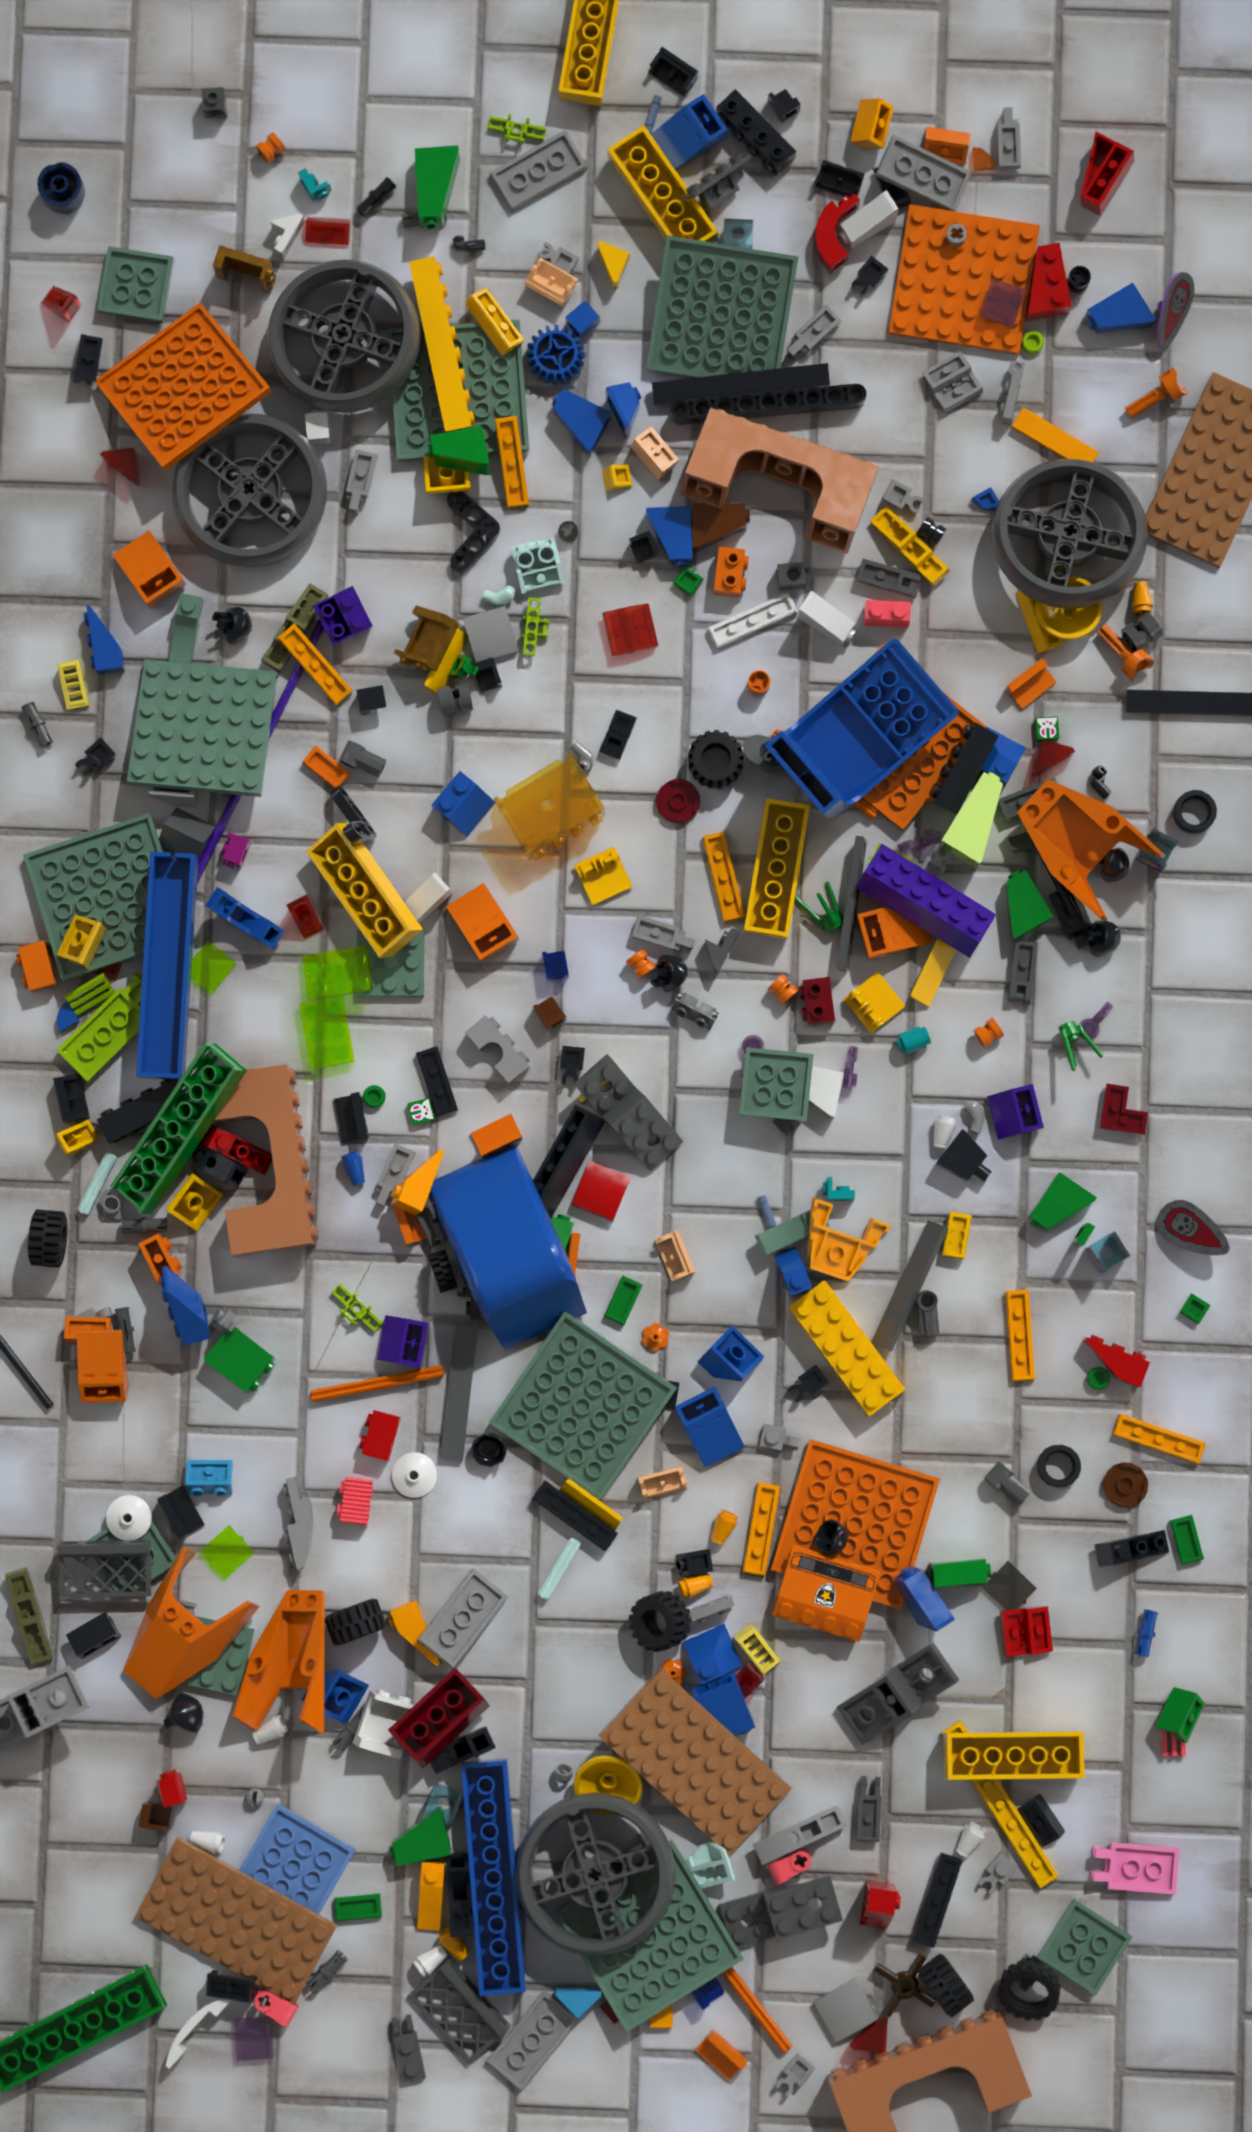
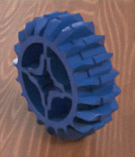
M557 324L554 326L553 331L547 325L546 333L539 329V337L533 335L531 339L534 343L527 344V347L530 349L526 351V357L530 358L527 360V365L532 366L530 369L531 373L538 372L536 375L537 379L545 376L544 382L546 384L550 379H553V385H557V379H561L562 384L566 383L565 377L573 380L572 372L575 374L580 373L578 367L584 366V362L580 359L586 357V354L581 352L585 349L584 344H579L581 341L580 336L573 338L575 335L574 330L567 334L566 326L562 328V331H559ZM555 339L565 341L570 347L558 345ZM548 341L549 349L542 352V355L537 356L541 346ZM553 347L557 354H559V363L554 355H552ZM574 354L571 363L563 369V360L568 358L569 355ZM541 363L553 364L556 370L547 369Z

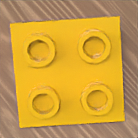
M615 847L574 865L592 905L633 887Z
M876 972L843 999L870 1034L906 1007L879 972Z

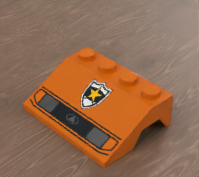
M793 1545L782 1584L774 1603L772 1616L860 1642L881 1571Z

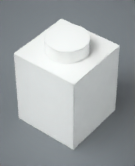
M315 409L305 414L307 439L312 445L331 443L327 412Z

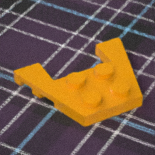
M812 1197L807 1267L849 1282L866 1260L867 1254L878 1245L880 1237L884 1232H888L891 1225L870 1217L863 1238L859 1239L826 1227L833 1204Z

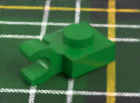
M458 655L448 675L455 679H463L468 674L475 676L479 667L471 665L472 659L468 656Z

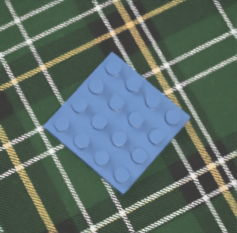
M277 1803L239 1870L319 1914L356 1849Z

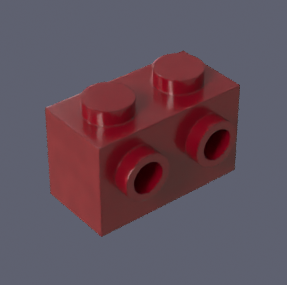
M830 977L803 980L802 986H799L800 999H804L805 1008H801L803 1022L807 1021L808 1026L835 1023Z

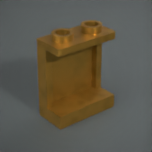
M219 245L213 263L218 279L226 281L229 269L259 277L262 290L265 293H268L269 287L273 288L276 275H274V269L270 260Z
M415 605L412 613L420 619L404 652L395 649L394 654L400 657L399 661L404 665L411 667L414 664L416 668L426 672L427 669L437 672L459 623L446 614Z

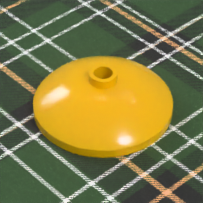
M1069 576L1067 587L1092 585L1080 577ZM1036 601L1035 612L1040 625L1049 634L1064 640H1074L1088 635L1096 628L1102 615V603L1084 608L1063 609L1047 606ZM1069 611L1071 615L1066 616L1063 612Z
M598 1756L580 1766L574 1778V1791L576 1795L583 1793L613 1794L636 1804L642 1793V1779L640 1774L624 1759L616 1756ZM590 1810L602 1815H616L607 1811Z

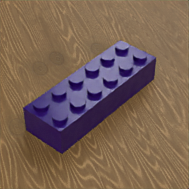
M881 844L855 886L860 891L969 958L996 916L989 909Z

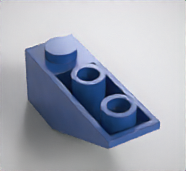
M87 605L84 620L85 625L90 627L87 641L89 648H93L94 656H90L92 669H96L99 675L125 671L121 647L91 606Z

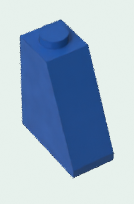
M1134 283L1127 285L1090 307L1085 314V321L1088 327L1094 329L1097 334L1150 328L1156 321Z
M563 388L561 394L557 393L553 399L554 414L586 454L591 456L611 419V412Z
M691 506L646 508V517L670 564H675L676 567L688 566V563H692Z
M795 1247L774 1254L789 1297L812 1289L805 1266Z
M909 1566L902 1569L900 1575L894 1578L918 1625L937 1632L955 1620L922 1569Z
M734 1672L691 1688L694 1699L734 1736L746 1734L751 1729L756 1728Z

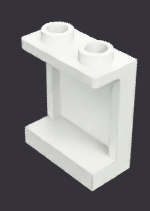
M378 1689L377 1693L369 1691L353 1744L362 1749L401 1759L403 1750L400 1749V1744L390 1734L388 1729L414 1706L411 1703L412 1699L399 1695L398 1699L390 1697V1692Z

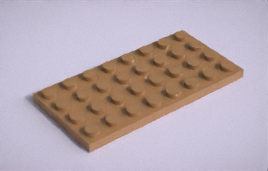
M1213 372L1149 508L1146 521L1148 536L1220 568L1252 500V389Z
M661 1667L598 1735L710 1839L726 1849L729 1856L792 1789Z
M177 1837L135 1915L141 1921L247 1979H250L251 1976H257L258 1979L255 1981V1984L280 1998L282 1996L293 2005H295L337 1927V1924L180 1837Z

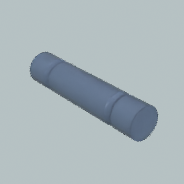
M658 95L653 96L645 127L650 134L653 131L662 97Z
M766 1195L758 1197L757 1199L767 1227L769 1229L775 1227L776 1223L769 1203H767Z

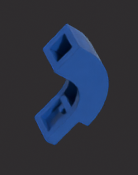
M218 887L205 905L215 914L272 950L285 932L272 921L254 912Z

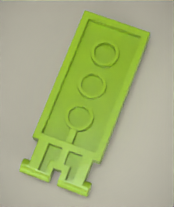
M137 972L130 977L133 981L124 990L120 987L56 1049L87 1082L96 1076L139 1033L142 977Z

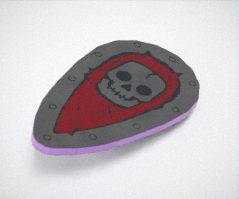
M1176 273L1167 286L1163 301H1159L1157 304L1158 309L1161 310L1157 332L1159 349H1165L1176 337L1193 302L1195 293L1194 281L1189 273Z
M1174 1200L1160 1210L1157 1218V1227L1160 1234L1168 1242L1204 1255L1218 1256L1229 1252L1230 1246L1222 1230L1208 1215L1191 1202Z

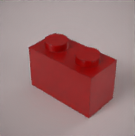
M373 1410V1414L369 1413L365 1424L366 1427H369L367 1436H362L359 1446L360 1449H363L362 1454L389 1461L401 1417Z

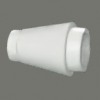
M938 1115V1119H935L934 1146L947 1149V1145L957 1126L955 1124L956 1118Z
M280 1715L277 1717L273 1716L259 1727L257 1731L253 1732V1738L260 1745L261 1743L283 1737L284 1733L288 1732L287 1724Z
M974 1822L965 1825L956 1851L960 1855L968 1857L984 1840L985 1829Z
M193 1831L190 1843L211 1854H221L225 1845V1836L221 1835L220 1832Z
M439 1945L417 1956V1960L413 1964L422 1977H425L427 1974L430 1976L448 1955Z

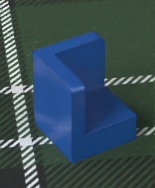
M584 301L569 313L565 320L570 329L575 331L577 337L580 336L582 338L600 323V316L587 301Z

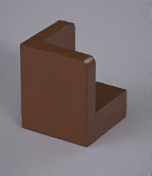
M553 997L546 999L539 1005L533 1006L547 1030L567 1019Z
M144 1802L138 1827L160 1831L168 1830L172 1807L163 1808L161 1804Z

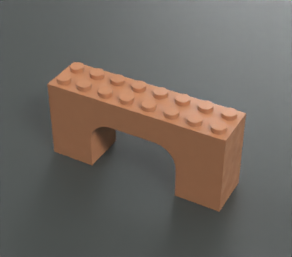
M710 407L685 471L680 495L722 510L733 481L741 474L754 472L806 490L816 502V508L806 539L848 554L879 466L869 461L853 458L846 453L842 454L833 451L827 446H819L806 439L793 437L786 432L773 430L764 424L753 423L744 417H736L721 409Z
M287 1064L247 1070L213 1121L216 1124L248 1119L259 1120L267 1127L270 1137L276 1180L273 1195L269 1200L260 1205L225 1210L230 1252L235 1257L316 1245L315 1240L319 1239L317 1226L312 1223V1218L316 1217L315 1207L309 1201V1195H312L311 1182L306 1180V1173H309L308 1160L303 1158L302 1152L306 1151L305 1138L300 1136L299 1130L303 1128L301 1115L297 1114L296 1107L300 1106L299 1095L293 1088V1085L297 1084L296 1073Z
M993 2009L986 2010L981 2013V2017L974 2020L972 2017L965 2018L959 2021L960 2025L951 2028V2025L944 2026L938 2029L937 2034L932 2036L929 2033L916 2038L917 2041L908 2044V2042H903L896 2045V2049L888 2053L886 2050L875 2053L874 2058L867 2061L865 2058L852 2062L853 2066L846 2069L841 2066L831 2070V2074L828 2075L829 2083L847 2131L897 2132L889 2107L893 2093L905 2084L950 2067H962L974 2075L989 2113L1032 2097L1000 2012Z

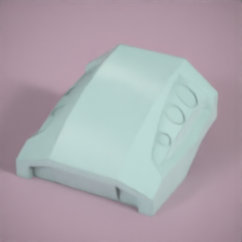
M542 538L521 543L511 548L522 594L547 586L565 584L554 538Z

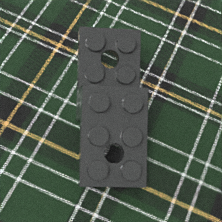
M608 1054L573 1083L649 1171L683 1142L647 1097L634 1086ZM608 1080L609 1087L606 1090H600V1084ZM652 1135H657L656 1142L654 1144L649 1145V1137Z
M933 1642L883 1673L874 1683L848 1698L836 1708L863 1745L912 1715L922 1704L956 1684L959 1678ZM924 1668H927L932 1672V1678H928L924 1675ZM863 1709L871 1712L872 1719L864 1716Z
M830 1875L787 1888L785 1885L719 1904L726 1930L737 1948L776 1937L777 1940L843 1921ZM812 1898H817L821 1901V1907L816 1911L808 1907V1902ZM744 1914H751L754 1917V1923L751 1926H744L741 1923V1918Z

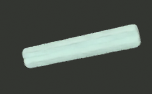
M109 1152L105 1153L78 1207L79 1212L85 1215L90 1214L117 1159L115 1155Z
M570 1538L538 1592V1595L543 1599L548 1600L581 1545L578 1540Z

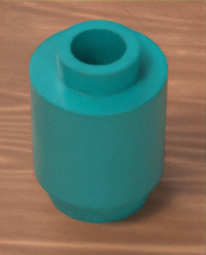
M916 1027L898 1034L899 1039L896 1040L899 1051H904L906 1055L927 1047L926 1045L931 1044L925 1027Z

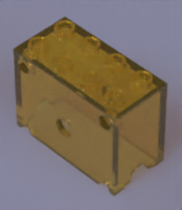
M571 752L567 754L568 758L566 761L561 762L558 759L506 790V796L503 799L497 796L493 798L495 806L528 860L534 859L536 861L546 855L545 851L549 848H559L569 836L572 835L575 838L584 832V827L589 824L595 826L604 820L602 817L605 815V808ZM546 799L553 801L548 806L541 804Z

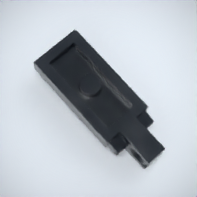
M1067 889L1079 914L1070 917L1058 891L1049 894L1050 902L1065 937L1067 936L1068 940L1074 939L1078 949L1086 947L1088 944L1084 934L1088 932L1082 930L1085 921L1073 894Z

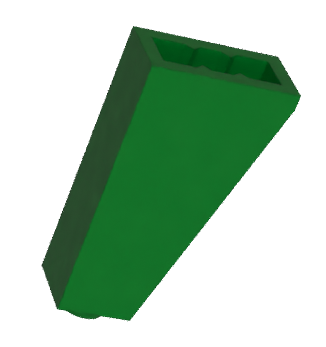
M459 146L414 148L420 229L433 230L442 228L460 163Z

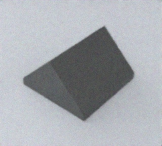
M176 807L163 824L159 840L163 851L170 852L173 856H175V853L196 854L199 857V862L216 826Z

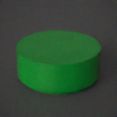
M372 1085L365 1089L363 1100L367 1106L378 1108L384 1104L386 1094L380 1086Z
M1102 1367L1092 1368L1087 1374V1383L1093 1389H1104L1110 1382L1108 1371Z

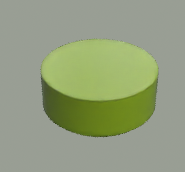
M1037 331L1027 332L1021 342L1023 350L1028 354L1039 353L1044 345L1042 334Z

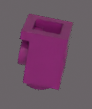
M228 832L227 838L229 843L225 842L221 851V855H224L222 865L235 869L236 866L242 868L251 842L248 839Z

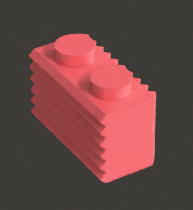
M868 599L865 604L864 626L908 628L910 624L911 603L909 601L907 603L905 601L896 602V600L894 602L891 600L889 602L887 600L879 602L878 599L876 601Z
M345 1477V1481H341L339 1494L343 1495L342 1504H338L336 1517H340L341 1523L368 1525L374 1480Z

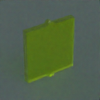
M207 941L192 959L191 978L195 980L196 985L200 984L213 994L236 966V963L225 955L224 950H219Z
M228 1525L200 1553L210 1563V1567L215 1568L226 1579L254 1551L245 1543L244 1537H240Z

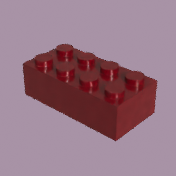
M455 1667L390 1727L388 1731L423 1769L490 1705Z

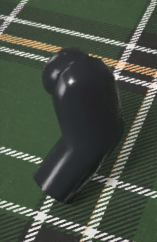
M459 235L455 236L452 240L454 243L453 248L456 251L476 252L484 251L486 248L484 239L464 241V237Z
M1098 765L1091 772L1090 785L1104 800L1111 791L1104 784L1107 770L1104 766Z

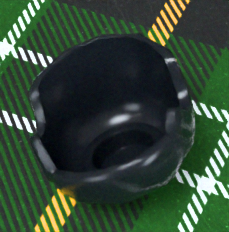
M494 1433L481 1434L474 1439L471 1447L473 1458L478 1464L486 1467H493L502 1463L507 1453L505 1442L499 1435Z
M833 1519L826 1520L816 1533L815 1545L821 1549L820 1552L823 1554L836 1556L846 1547L848 1541L847 1529Z

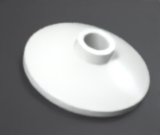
M413 1452L403 1455L396 1461L392 1469V1481L395 1488L404 1496L411 1498L422 1497L429 1493L437 1480V1470L433 1461L421 1453ZM411 1471L418 1473L417 1479L413 1480L410 1478Z
M125 1495L114 1500L106 1514V1522L110 1532L122 1540H136L142 1537L148 1531L152 1521V1514L148 1504L140 1497L134 1495ZM125 1514H130L132 1516V1520L130 1522H125Z

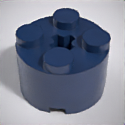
M58 162V164L48 165L38 176L39 194L45 205L52 211L70 214L82 203L85 196V186L77 170L70 164Z

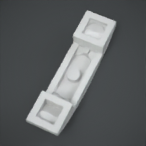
M216 1998L200 2008L185 2023L172 2043L167 2057V2068L170 2069L186 2051L187 2047L181 2042L209 2011L217 2017L231 2000Z

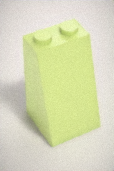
M984 772L939 844L946 852L951 851V855L976 870L984 856L1003 783L999 782L1001 779L991 772L988 774Z

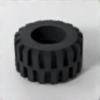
M709 730L704 735L700 734L696 741H693L688 753L689 771L692 773L694 780L699 781L700 785H706L710 789L712 787L722 789L723 786L728 787L731 785V782H735L739 774H741L744 763L742 746L740 742L736 741L734 736L728 735V732L724 731L722 733L719 730L710 732ZM711 748L724 750L729 756L728 766L721 771L707 769L702 760L704 753Z
M36 1209L32 1215L28 1235V1258L32 1266L59 1268L63 1263L68 1233L67 1217L64 1211Z
M659 1591L642 1597V1599L635 1602L636 1605L632 1606L630 1610L633 1614L629 1615V1620L632 1621L629 1629H633L634 1633L631 1635L634 1639H638L637 1644L639 1646L645 1645L644 1649L648 1651L662 1652L681 1644V1641L688 1637L686 1634L691 1630L688 1624L692 1623V1619L688 1618L690 1610L685 1608L686 1603L684 1600H679L680 1596L677 1594L672 1595V1592ZM656 1611L660 1612L665 1619V1632H662L655 1623Z
M378 1599L363 1601L325 1617V1624L332 1643L337 1646L384 1629L387 1625Z
M939 1953L918 1969L919 1977L948 2016H955L974 2002L973 1994L944 1955Z

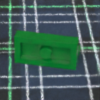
M1174 1687L1157 1721L1156 1727L1173 1733L1180 1742L1187 1743L1205 1703L1197 1693Z

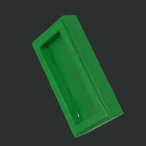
M1089 1222L1083 1224L1073 1239L1072 1244L1078 1248L1084 1246L1095 1226Z
M622 1275L604 1317L625 1326L643 1284Z
M1188 1515L1169 1520L1181 1565L1204 1559L1193 1516Z
M380 1893L334 1898L336 1921L382 1917Z

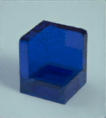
M564 951L542 952L547 981L569 977Z
M716 1977L692 1991L702 2010L710 2006V2002L725 1993Z

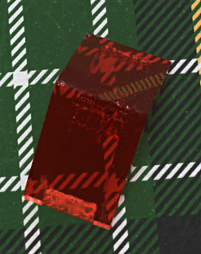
M56 286L50 289L41 302L44 307L68 323L81 307V303L75 294Z
M134 447L102 451L100 456L107 464L136 486L140 484L137 453Z
M1042 739L1032 770L1033 776L1072 756L1075 752L1073 747Z
M307 895L286 904L304 939L324 929Z
M748 1661L735 1674L744 1698L750 1695L765 1680V1677Z
M882 2013L878 2020L871 2023L850 2042V2047L853 2050L886 2052L887 2016Z

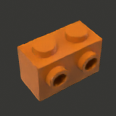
M719 547L714 595L740 598V592L745 591L747 578H742L743 569L748 570L749 556H745V549Z
M158 1233L138 1243L158 1284L162 1285L160 1277L164 1276V1266H167L177 1276L181 1275L179 1270L182 1269V1266L177 1257H172L169 1251L172 1249V1246L167 1236L163 1237Z

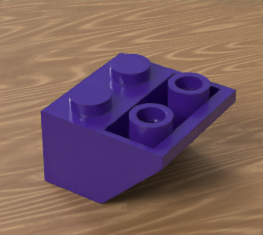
M353 586L313 605L332 645L373 626Z
M1033 1084L987 1096L998 1140L1044 1128Z
M385 1315L377 1360L422 1368L430 1323Z

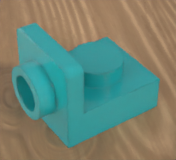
M306 168L298 172L299 180L312 201L316 199L322 200L329 195L331 186L328 181L319 185L314 174H309Z
M827 1177V1182H823V1196H827V1201L855 1200V1190H850V1186H836V1190H832V1177Z

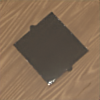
M1009 1561L997 1572H993V1577L982 1587L1005 1610L1017 1609L1022 1604H1026V1599L1037 1589Z

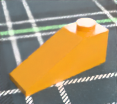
M440 1149L433 1153L402 1182L395 1185L391 1193V1197H393L391 1205L414 1216L423 1211L445 1152L444 1150Z
M417 1600L392 1609L390 1611L391 1615L388 1616L392 1629L397 1628L398 1633L436 1666L442 1663L441 1660L417 1641L427 1627Z
M422 1861L417 1929L440 1931L446 1861Z

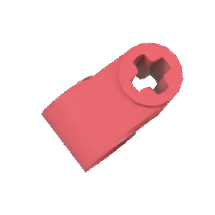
M799 1848L766 1863L775 1884L779 1885L807 1870L811 1863V1856L806 1849ZM800 1854L801 1857H806L804 1865H801L800 1862L795 1863L797 1855Z
M264 1988L258 1991L254 1999V2005L257 2010L285 2027L289 2026L299 2008V2005L296 2003L293 2005L282 1996L280 1998ZM265 1995L269 1996L268 2001L270 2002V2004H260L261 1999L259 1997L264 1998Z

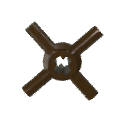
M919 1953L908 1971H901L897 1974L880 1963L876 1964L873 1971L891 1981V1989L894 1993L883 2011L884 2014L891 2017L901 1999H909L913 1996L931 2008L934 2006L936 1999L918 1988L919 1984L916 1978L918 1969L922 1967L927 1959L925 1956ZM908 1980L910 1988L901 1990L899 1983L901 1981L905 1983Z

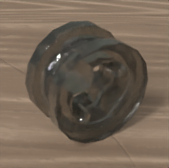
M572 521L563 522L558 529L560 539L566 543L575 541L578 537L577 525ZM570 527H572V532L574 534H569L567 537L564 536L565 532L562 530L564 528L569 529Z

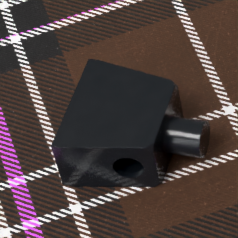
M963 1129L935 1163L938 1167L964 1181H968L974 1174L984 1182L992 1172L982 1164L987 1154Z
M198 1148L192 1157L193 1161L200 1164L199 1169L237 1190L248 1169L211 1149L205 1152Z

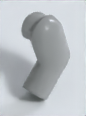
M577 740L570 749L579 756L578 770L582 773H587L593 767V754Z
M967 1101L964 1105V1110L970 1113L973 1118L969 1131L980 1134L985 1113L977 1101Z

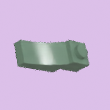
M180 593L168 661L183 664L192 663L204 603L202 597Z
M811 1210L755 1235L763 1255L771 1254L809 1236Z

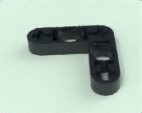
M463 491L449 492L447 496L448 506L474 529L472 534L451 557L452 568L456 572L463 573L477 561L499 536L500 526L497 520ZM453 496L456 498L461 496V502L466 506L463 513L460 512L463 510L460 504L456 503L453 505ZM471 509H476L480 512L477 520H470L467 517V513ZM486 525H495V532H489L485 536V538L488 540L487 542H485V540L481 536L477 535L479 532L482 536L485 534ZM472 540H479L482 543L481 549L472 551L469 548L470 542ZM464 549L474 556L472 559L469 555L465 558V566H456V558L462 559L466 555L463 551Z
M340 785L329 792L333 801L349 821V824L342 830L351 843L368 844L377 837L372 826Z

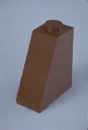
M692 503V552H698L744 531L746 523H750V510L745 509V503H724L722 510L704 503Z

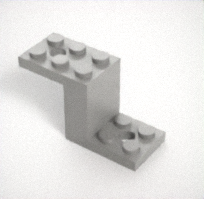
M67 1666L0 1700V1718L6 1716L11 1720L9 1729H2L0 1727V1751L90 1707L71 1666ZM54 1691H63L65 1699L62 1703H56L53 1700Z

